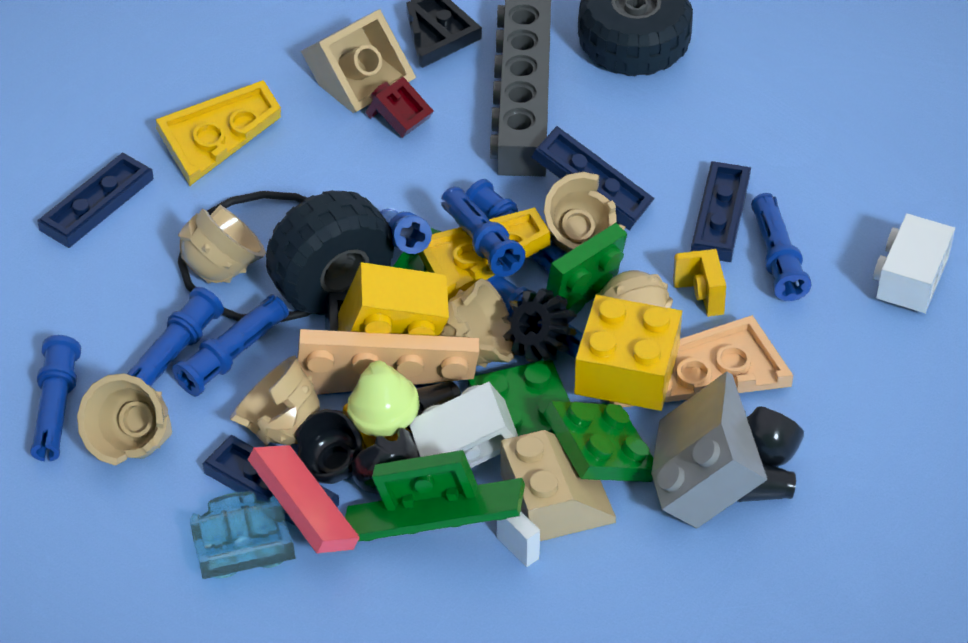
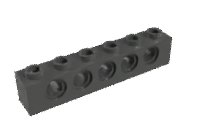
M505 0V5H498L497 28H504V30H496V53H503V55H495L494 78H501V81L493 82V104L500 105V108L492 107V131L499 132L498 135H491L490 159H498V175L546 176V168L534 160L532 155L547 137L551 0Z

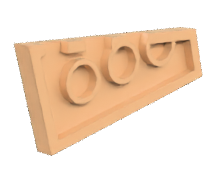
M751 315L681 338L664 402L688 400L726 371L733 375L738 393L792 387L793 374L756 319ZM609 401L610 404L621 405L622 408L633 406Z
M300 329L297 359L306 376H312V383L317 395L353 391L360 375L370 363L378 360L393 367L414 385L468 380L475 377L479 356V338Z

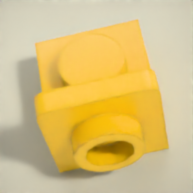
M711 249L675 254L673 271L675 288L694 286L696 300H703L707 317L724 315L726 282L717 250Z

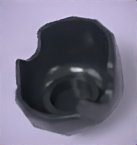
M762 406L756 407L747 417L762 463L777 467L790 461L802 442L804 430L792 419Z
M324 409L313 413L307 417L295 432L298 443V456L318 483L334 484L352 477V461L360 451L364 450V440L361 432L342 411Z
M400 428L397 431L398 438L396 441H389L383 436H378L374 445L360 451L352 461V476L355 483L366 492L379 493L372 478L376 464L420 457L411 432Z

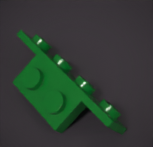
M463 450L376 464L372 478L382 500L347 506L345 518L360 537L358 542L404 534H416L418 532L448 527H460L462 525L492 520H504L520 516L525 483L523 478H516L478 485Z

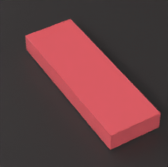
M290 445L254 447L248 461L314 551L318 554L354 550L360 537Z

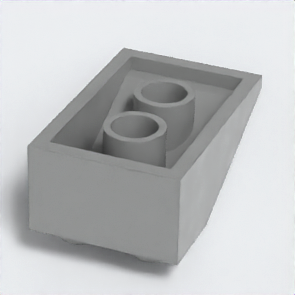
M727 371L659 420L651 474L663 511L695 528H699L768 480L733 375Z

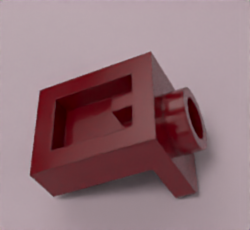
M401 77L391 85L386 81L378 86L370 95L373 101L365 113L370 119L380 113L403 138L428 120L434 110L404 77Z

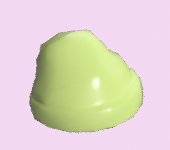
M380 360L372 362L360 375L356 387L348 398V416L355 427L366 435L376 437L392 436L400 428L405 429L417 416L420 406L418 392L414 384L393 367Z

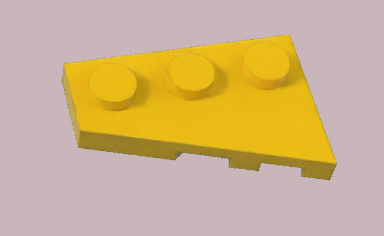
M262 80L156 119V130L189 186H191L281 118V107L265 81Z
M535 207L489 219L491 222H498L506 228L509 233V239L520 243L525 250L526 258L551 245L550 231ZM461 227L432 234L428 247L418 253L428 272L447 276L448 300L456 296L459 289L466 291L479 279L487 280L495 275L488 266V260L479 257L472 248L471 237Z

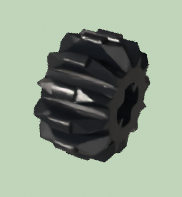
M542 288L541 290L539 289L538 293L532 290L523 291L522 302L518 300L509 301L514 313L512 316L502 317L506 324L511 325V328L502 336L506 341L514 342L511 351L515 355H525V359L533 363L541 361L542 358L544 361L552 362L557 359V350L562 352L570 350L565 339L567 336H575L578 333L574 328L569 327L568 323L577 315L574 311L566 309L568 301L565 297L560 295L554 297L553 291Z

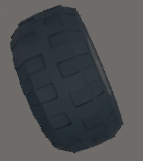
M581 0L578 14L580 45L589 58L600 67L607 68L610 72L622 73L627 76L655 74L657 71L671 67L688 50L692 34V5L689 0Z
M331 190L316 196L312 195L304 199L296 207H292L273 229V235L269 239L266 251L267 273L280 294L295 309L301 312L325 315V299L328 292L347 294L361 262L391 267V259L394 252L392 229L380 211L366 197H362L359 193Z

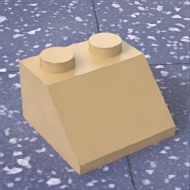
M380 9L356 20L301 51L319 86L352 113L371 104L373 101L370 98L371 93L382 83L387 81L391 85L401 77H404L408 82L416 78Z
M541 430L501 440L500 474L502 480L523 478L525 488L521 512L540 529V541L616 523L615 513L601 481L581 479L555 434Z

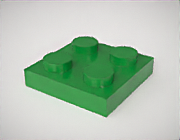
M614 223L552 262L546 289L553 291L554 297L557 295L565 297L568 301L566 309L574 311L575 314L579 313L584 305L595 298V295L603 289L609 280L618 274L620 262L624 257L623 250L627 233L617 223Z
M542 360L468 379V388L482 385L488 381L505 399L518 436L541 430L554 434L543 412L551 401L570 402L553 361Z
M551 401L543 415L581 479L653 481L651 472L654 458L649 451V447L641 439L630 421L628 413L621 405Z

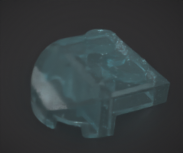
M252 491L222 495L208 502V511L202 516L193 513L190 518L195 552L202 579L211 577L227 578L233 576L238 571L256 567L272 568L280 565L283 561L296 559L294 544L285 521L284 510L275 496H272L269 502L258 501L255 493Z

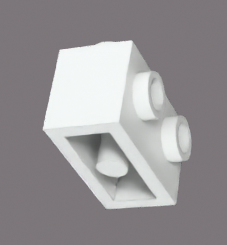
M906 213L900 229L893 227L889 234L885 249L886 252H889L888 256L880 255L873 274V280L879 281L876 299L926 314L949 259L955 227Z
M489 381L482 385L467 388L460 396L448 402L426 408L410 424L420 457L463 450L471 468L501 454V440L518 436L505 399Z

